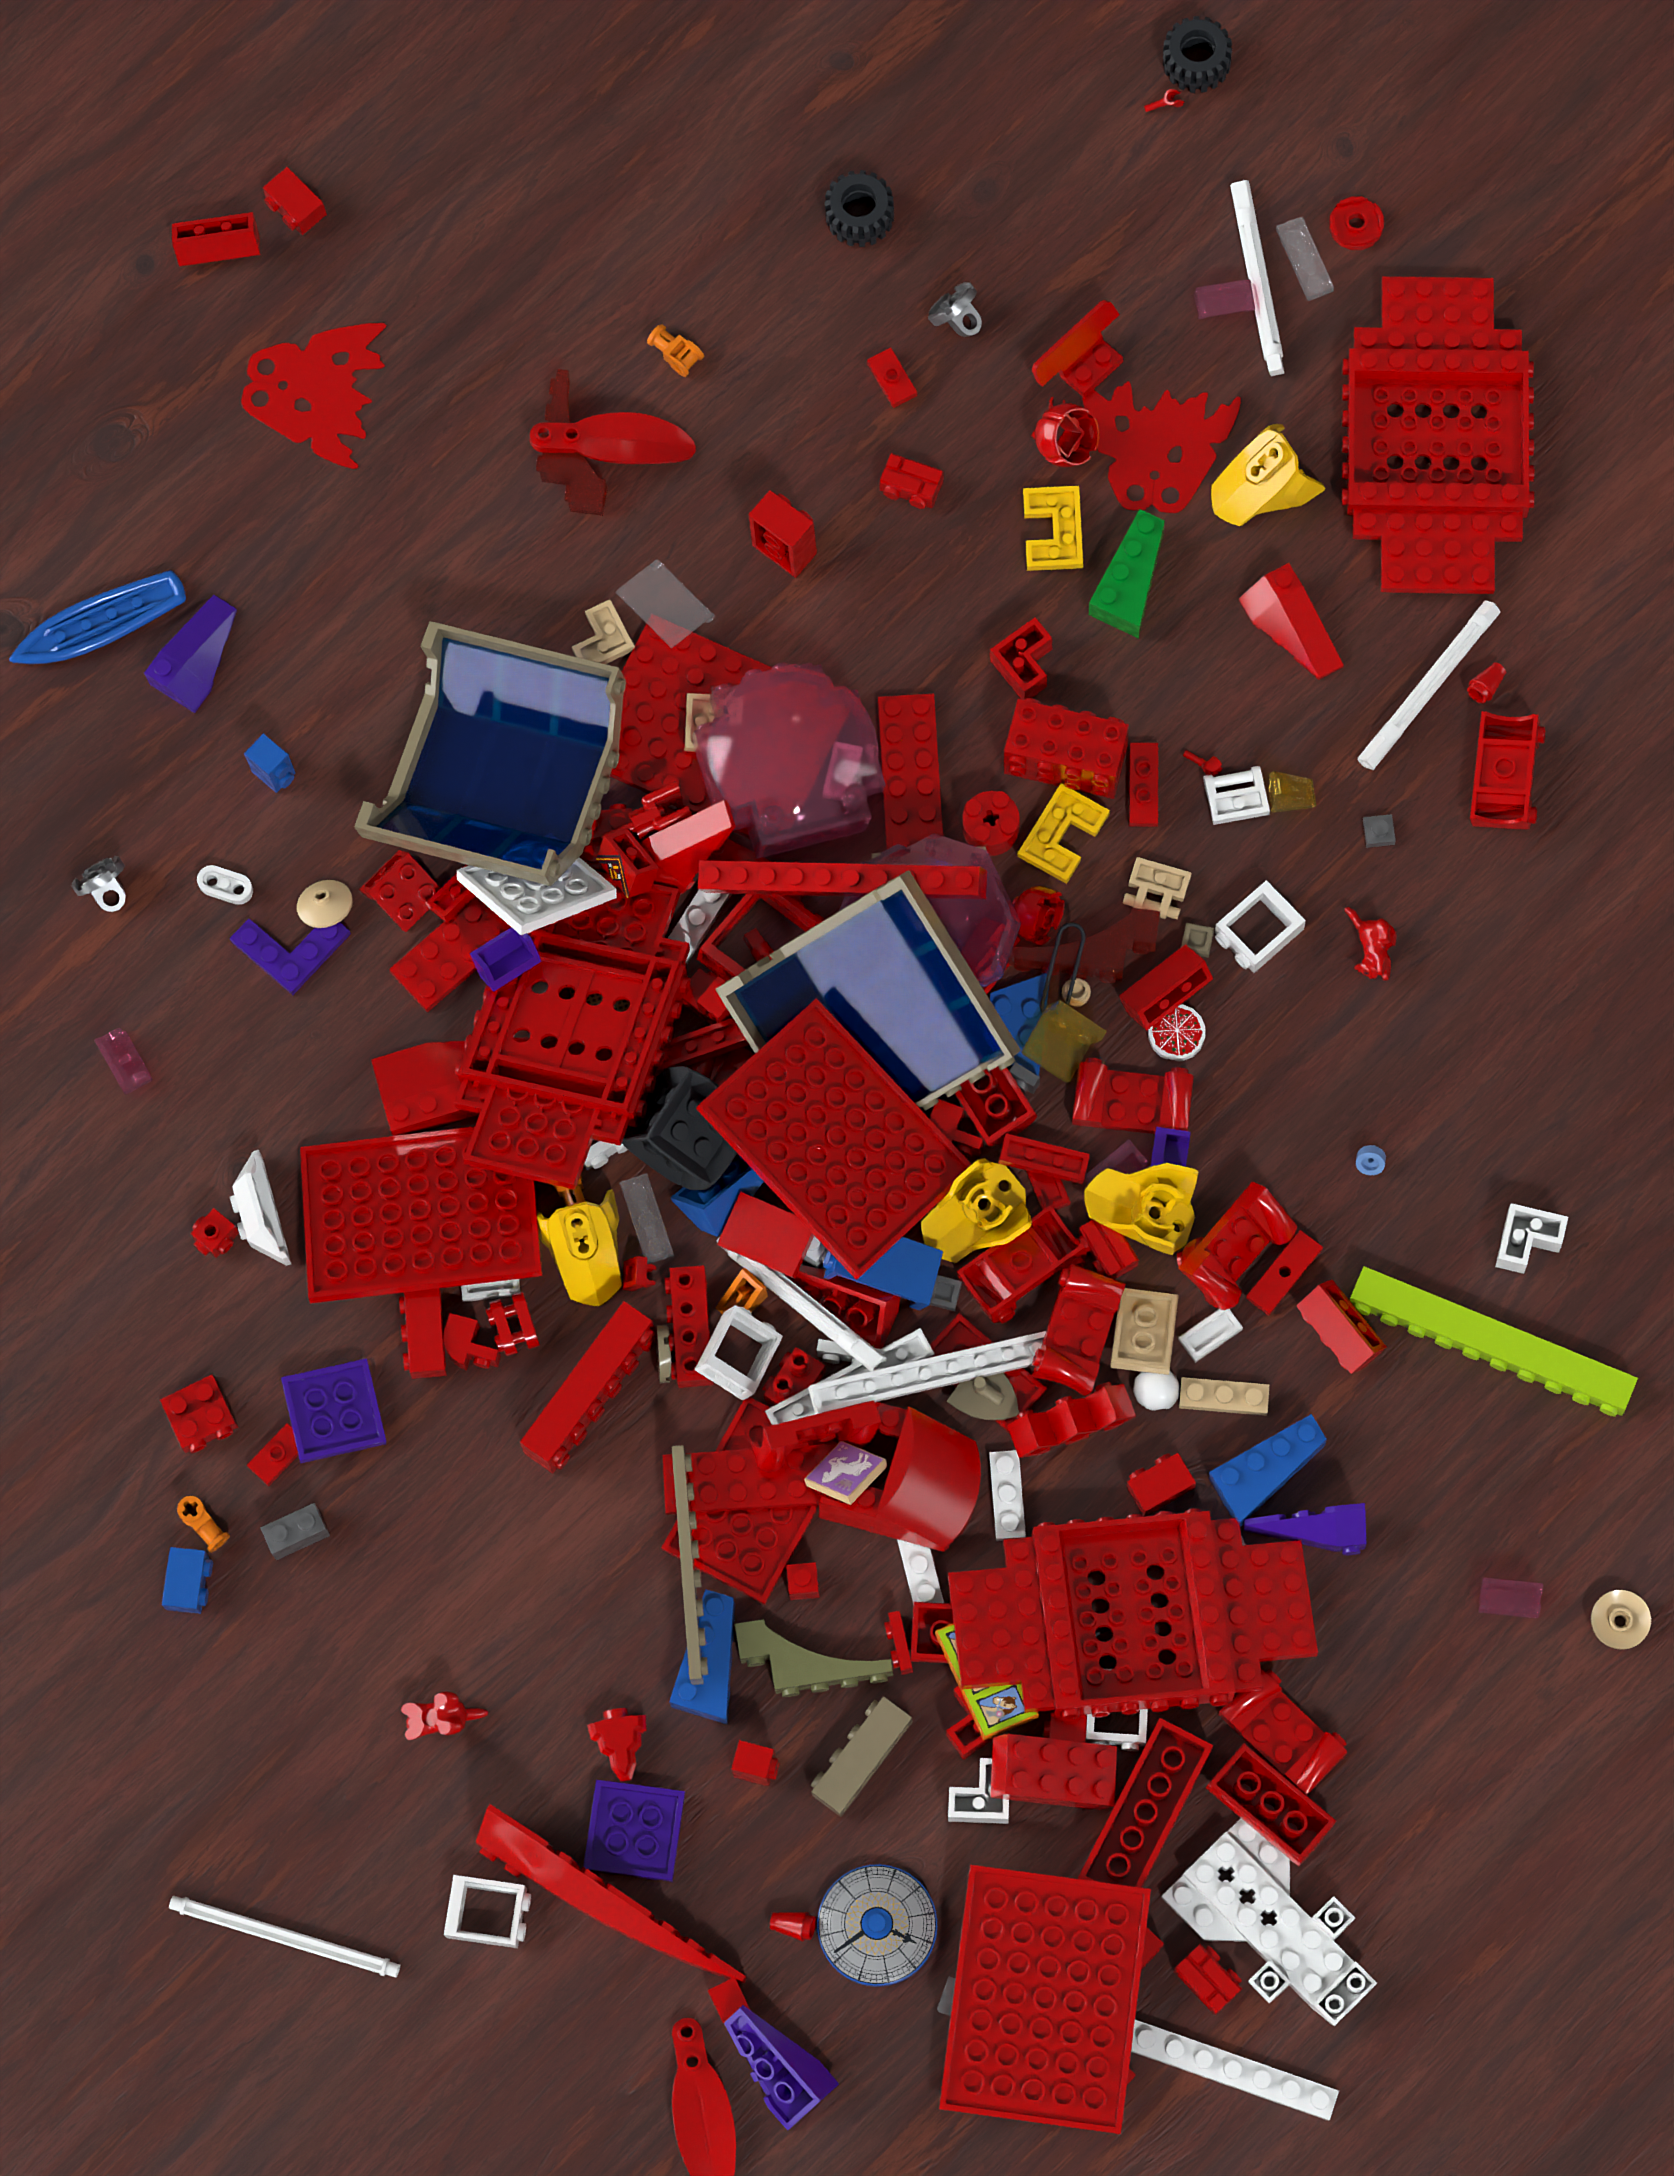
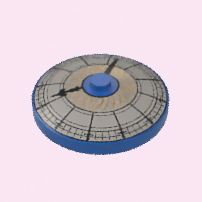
M866 1865L841 1876L825 1894L818 1912V1938L827 1960L841 1975L865 1986H890L914 1975L928 1960L937 1938L936 1910L927 1890L911 1874L889 1865Z

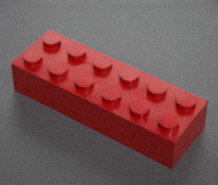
M623 1301L521 1439L520 1445L525 1455L552 1474L557 1468L561 1470L570 1459L568 1453L574 1445L579 1446L587 1436L588 1432L586 1429L592 1421L596 1423L605 1411L603 1405L609 1398L614 1399L622 1388L620 1382L626 1374L629 1376L633 1374L639 1365L637 1360L643 1351L647 1353L655 1344L656 1338L654 1336L656 1331L651 1319Z
M1159 1718L1078 1879L1143 1888L1213 1750V1745Z

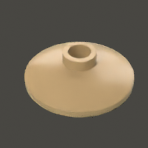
M323 880L316 882L306 888L300 895L297 902L298 915L305 924L311 927L325 928L333 926L342 921L350 912L353 904L352 894L349 888L339 881Z
M1614 1590L1604 1594L1595 1603L1591 1614V1624L1595 1635L1605 1645L1614 1649H1629L1640 1644L1647 1636L1651 1627V1614L1647 1604L1637 1594L1626 1590ZM1619 1616L1624 1618L1625 1625L1617 1626L1614 1621L1615 1618Z

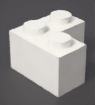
M1511 1203L1495 1267L1524 1274L1531 1246L1559 1253L1568 1217Z
M980 1758L979 1788L949 1787L948 1822L1008 1824L1009 1800L990 1798L992 1758Z

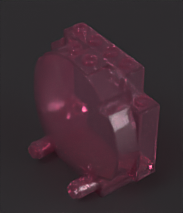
M783 662L772 666V670L762 672L761 669L748 671L742 677L739 685L722 684L717 686L715 691H712L710 702L715 718L712 722L699 725L697 730L693 732L692 741L711 806L727 800L736 825L734 830L747 827L756 859L866 830L872 818L866 800L867 796L883 792L886 784L878 761V741L875 728L868 712L861 703L857 689L850 691L845 686L834 687L831 678L823 673L821 664L813 666L812 663H806L797 666V663L789 665L788 662Z

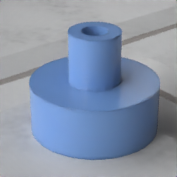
M1375 1145L1364 1146L1357 1153L1356 1167L1363 1174L1377 1175L1385 1167L1386 1155L1382 1149Z

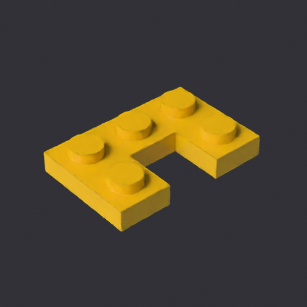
M1079 486L1023 488L1024 519L1052 517L1053 539L1026 541L1027 571L1083 568Z
M1060 783L1018 851L1017 857L1067 884L1079 865L1081 857L1060 846V840L1070 824L1096 837L1108 818L1110 810Z

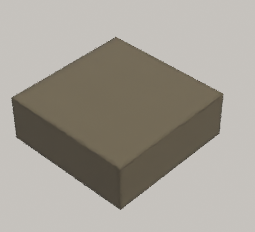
M1186 923L1182 946L1186 944L1199 956L1209 958L1214 928Z

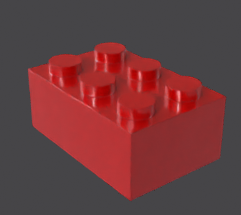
M769 490L748 514L752 546L796 578L817 554L813 518L804 510L798 511L792 507L791 502L780 493L776 495Z

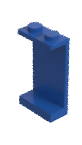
M902 1237L857 1280L829 1251L823 1263V1267L826 1268L824 1278L831 1279L838 1275L910 1300V1308L921 1310L930 1305L943 1251Z

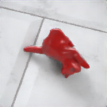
M1350 907L1344 908L1345 913L1350 917L1355 928L1358 930V935L1364 949V958L1361 963L1355 965L1354 969L1370 979H1376L1380 975L1383 980L1388 981L1391 973V960L1387 951L1396 944L1397 936L1394 928L1382 918L1362 921L1355 910Z
M453 1692L438 1693L434 1696L433 1703H406L401 1708L402 1713L408 1715L406 1720L408 1730L405 1732V1737L408 1740H415L436 1732L447 1736L453 1735L465 1728L466 1721L480 1719L488 1715L486 1709L465 1708L457 1694Z

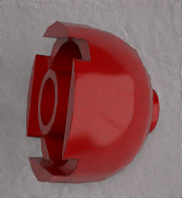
M1034 886L1022 892L1020 896H1017L1011 904L1013 927L1018 934L1027 941L1037 945L1046 943L1050 939V937L1046 936L1050 928L1053 927L1057 930L1063 916L1065 903L1064 900L1059 898V896H1062V893L1051 888Z

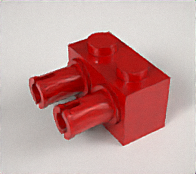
M795 1347L792 1353L788 1351L779 1363L781 1370L776 1377L771 1375L763 1387L765 1391L764 1399L772 1406H775L807 1389L810 1385L820 1382L826 1373L825 1365Z

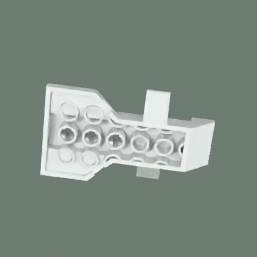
M1242 1819L1225 1832L1161 1897L1203 1941L1247 1942L1267 1962L1248 1982L1269 2004L1290 1986L1314 2011L1335 2026L1377 1984L1356 1961L1354 1962L1334 1942L1355 1917L1333 1896L1311 1918L1290 1897V1859ZM1230 1869L1233 1872L1231 1874L1233 1881L1224 1880L1221 1882L1218 1879L1221 1875L1218 1871ZM1241 1891L1246 1893L1249 1891L1253 1892L1254 1896L1252 1899L1255 1902L1253 1904L1248 1901L1244 1904L1241 1903L1242 1895L1239 1893ZM1264 1912L1266 1914L1273 1913L1276 1916L1274 1918L1276 1924L1274 1926L1271 1924L1264 1926L1261 1923L1263 1920L1261 1914Z

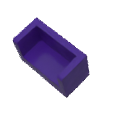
M512 927L470 953L480 977L493 992L542 962L531 937L527 933L520 935Z
M1156 1127L1151 1166L1170 1163L1186 1167L1191 1132Z

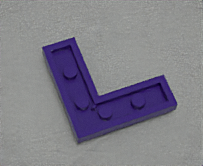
M248 919L231 936L230 941L290 994L294 995L351 933L340 922L330 927L314 928L289 953L253 921Z

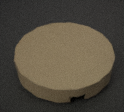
M656 1325L659 1383H670L671 1350L668 1342L669 1328L667 1325Z

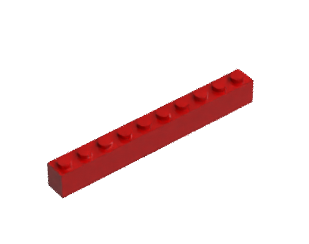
M699 860L698 889L706 893L863 897L909 870L926 898L986 900L987 870L980 866ZM904 892L895 896L896 898H907Z

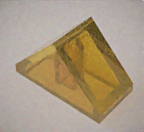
M1276 771L1270 773L1268 787L1272 813L1307 809L1316 806L1312 779Z

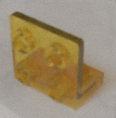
M1059 1000L1046 1006L1023 1047L1022 1054L1067 1083L1071 1081L1089 1046L1102 1041L1107 1031Z

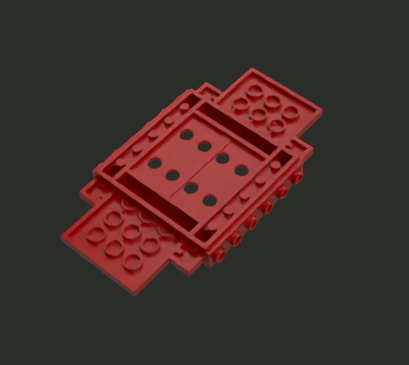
M1382 276V328L1354 327V348H1349L1348 358H1343L1342 375H1348V384H1343L1342 401H1347V410L1342 412V427H1347V436L1342 437V453H1347V462H1342V479H1347V488H1342V505H1347V515H1352L1353 539L1381 540V592L1494 594L1495 542H1522L1523 518H1527L1529 508H1534V491H1529V482H1534V465H1529V456L1534 455V439H1529V430L1534 428V413H1529V404H1533L1534 387H1529V378H1533L1534 362L1529 361V351H1522V330L1494 329V278ZM1392 404L1400 405L1403 409V414L1399 417H1391L1387 413V408ZM1419 405H1427L1431 409V414L1426 418H1421L1416 415L1415 408ZM1448 405L1456 406L1459 410L1458 416L1455 418L1446 417L1443 413L1444 407ZM1477 405L1483 406L1487 410V415L1481 419L1475 418L1471 414V409ZM1391 456L1400 457L1403 461L1402 467L1391 469L1387 465L1388 458ZM1418 457H1427L1431 461V466L1426 470L1417 468L1415 460ZM1447 457L1456 458L1459 462L1458 468L1455 470L1446 469L1443 465L1444 459ZM1476 457H1481L1486 460L1487 467L1481 471L1475 470L1471 466V461Z
M596 871L616 888V898L527 933L531 937L542 962L494 992L488 985L485 987L483 1006L481 1010L476 1011L474 1030L472 1035L468 1034L466 1038L464 1057L458 1060L455 1070L461 1085L454 1102L455 1107L479 1113L463 1158L465 1165L575 1190L592 1141L598 1140L621 1146L627 1127H637L640 1117L644 1118L647 1111L646 1099L648 1093H652L656 1085L655 1073L657 1068H661L664 1063L665 1045L670 1043L673 1037V1022L675 1019H679L681 1015V1000L683 994H688L691 985V978L688 977L685 966L690 951L689 943L665 938L680 897L679 889L653 883L650 891L627 898L608 873ZM543 981L548 984V989L543 993H535L532 991L533 985ZM566 987L573 988L575 994L571 999L565 1000L559 996L562 989ZM594 993L600 994L603 997L600 1004L592 1006L586 1002L589 995ZM624 999L629 1001L630 1006L626 1011L619 1012L614 1009V1004L618 1000ZM526 1030L530 1033V1038L526 1042L520 1043L514 1040V1036L518 1031ZM548 1036H553L558 1040L556 1046L550 1049L544 1048L541 1045L542 1040ZM579 1042L584 1044L585 1049L581 1054L573 1055L569 1052V1047L573 1043ZM601 1049H609L612 1051V1056L609 1060L600 1061L596 1058L597 1052Z
M1189 1509L1180 1514L1163 1511L1156 1513L1155 1516L1143 1517L1141 1514L1128 1515L1125 1519L1115 1520L1113 1517H1101L1093 1522L1075 1519L1068 1521L1067 1524L1055 1525L1053 1522L1040 1523L1037 1527H1033L1031 1537L1003 1540L1005 1568L948 1573L961 1690L1021 1684L1024 1713L1053 1710L1054 1718L1062 1717L1063 1720H1074L1079 1718L1080 1715L1092 1714V1717H1105L1110 1712L1120 1711L1122 1714L1130 1715L1138 1713L1141 1709L1162 1712L1173 1706H1181L1183 1709L1196 1708L1199 1704L1211 1703L1212 1706H1223L1228 1704L1229 1701H1233L1235 1693L1262 1691L1263 1683L1260 1662L1317 1657L1318 1655L1301 1540L1242 1545L1240 1525L1235 1518L1211 1520L1210 1511H1202L1201 1509ZM1152 1565L1160 1566L1164 1571V1576L1159 1580H1153L1148 1577L1147 1569ZM1092 1571L1102 1572L1105 1576L1104 1583L1098 1586L1091 1584L1088 1580L1089 1573ZM1156 1593H1161L1166 1596L1168 1603L1163 1608H1156L1151 1603V1597ZM1096 1599H1104L1108 1603L1109 1609L1102 1614L1096 1613L1092 1609V1602ZM1158 1622H1167L1170 1624L1172 1631L1167 1636H1160L1155 1632L1154 1626ZM1101 1627H1107L1112 1631L1113 1637L1107 1642L1099 1641L1095 1635L1096 1630ZM1162 1650H1170L1175 1654L1176 1659L1172 1664L1165 1665L1160 1662L1158 1654ZM1104 1655L1114 1657L1116 1660L1115 1668L1104 1670L1099 1664L1100 1658Z

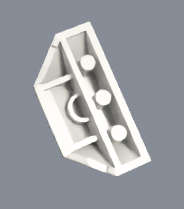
M259 1150L252 1152L232 1186L235 1195L230 1196L234 1213L239 1212L242 1222L237 1223L241 1239H247L252 1248L287 1266L291 1264L286 1241L263 1157Z

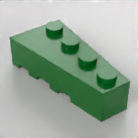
M1139 509L1089 602L1090 616L1138 639L1164 535V520Z

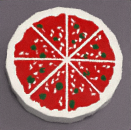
M1181 1004L1149 1029L1148 1039L1152 1049L1160 1057L1184 1061L1192 1058L1201 1050L1205 1040V1025L1202 1017L1193 1008Z

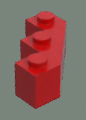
M1106 1382L1094 1388L1095 1392L1085 1398L1073 1399L1072 1396H1066L1055 1402L1056 1406L1046 1412L1034 1413L1033 1410H1027L1016 1415L1017 1420L1007 1425L1018 1457L1041 1455L1049 1452L1053 1446L1063 1443L1065 1445L1072 1444L1088 1438L1093 1432L1104 1429V1431L1114 1429L1136 1417L1125 1385H1112L1111 1382Z

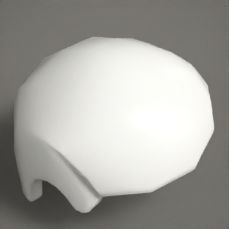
M1170 1371L1169 1375L1140 1372L1134 1380L1133 1393L1138 1403L1146 1409L1153 1411L1169 1409L1180 1396V1384L1176 1375Z

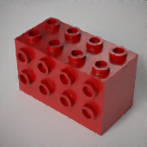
M1026 698L1025 700L1017 699L1004 749V774L1059 786L1062 783L1065 787L1072 790L1114 799L1128 747L1129 724H1125L1123 720L1115 717H1109L1108 719L1099 718L1096 714L1089 711H1081L1080 713L1069 711L1067 707L1055 704L1052 707L1043 705L1040 701L1032 698Z

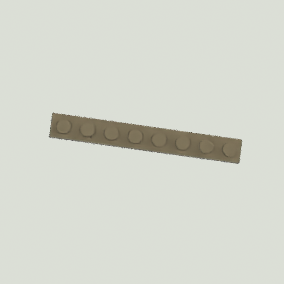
M681 1445L672 1446L689 1677L692 1685L704 1684L703 1675H709L707 1657H702L701 1646H706L705 1628L699 1627V1617L704 1616L703 1599H697L696 1589L697 1587H702L700 1569L695 1570L694 1558H699L698 1540L693 1541L692 1529H697L696 1512H690V1501L695 1500L693 1482L688 1483L687 1472L693 1471L691 1454H686L684 1446Z

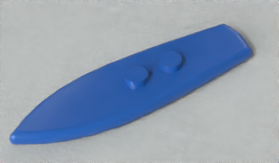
M169 570L85 599L60 611L35 628L18 645L10 656L9 661L21 664H47L68 660L94 651L133 632L186 601L184 586L174 571Z

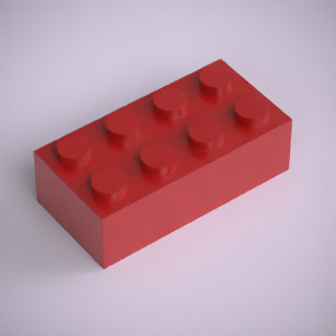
M1016 1734L994 1737L990 1798L1095 1810L1115 1806L1117 1746Z

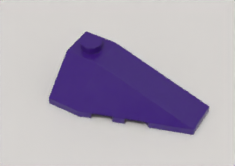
M213 595L163 647L144 672L149 684L195 713L212 690L213 679L217 667L220 665L221 654L225 642L228 640L237 609Z
M1365 1503L1325 1507V1511L1321 1512V1514H1315V1512H1309V1510L1298 1511V1513L1292 1514L1290 1519H1286V1515L1283 1514L1244 1519L1243 1524L1244 1531L1286 1541L1301 1540L1303 1545L1334 1552L1342 1551L1343 1555L1360 1554V1550L1365 1549L1367 1544Z
M744 2005L724 2022L740 2055L746 2057L753 2071L750 2074L754 2082L759 2081L766 2096L763 2099L767 2107L787 2131L839 2085L818 2059Z

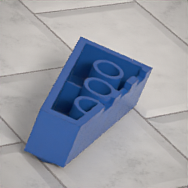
M1312 1414L1210 1471L1208 1479L1230 1516L1235 1518L1241 1527L1244 1524V1519H1249L1270 1497L1279 1491L1296 1472L1302 1469L1325 1446L1327 1439Z
M705 1589L702 1598L704 1616L699 1617V1627L705 1628L706 1646H701L702 1657H707L709 1675H703L704 1684H691L688 1651L686 1648L669 1703L671 1708L728 1725L735 1601L733 1597Z

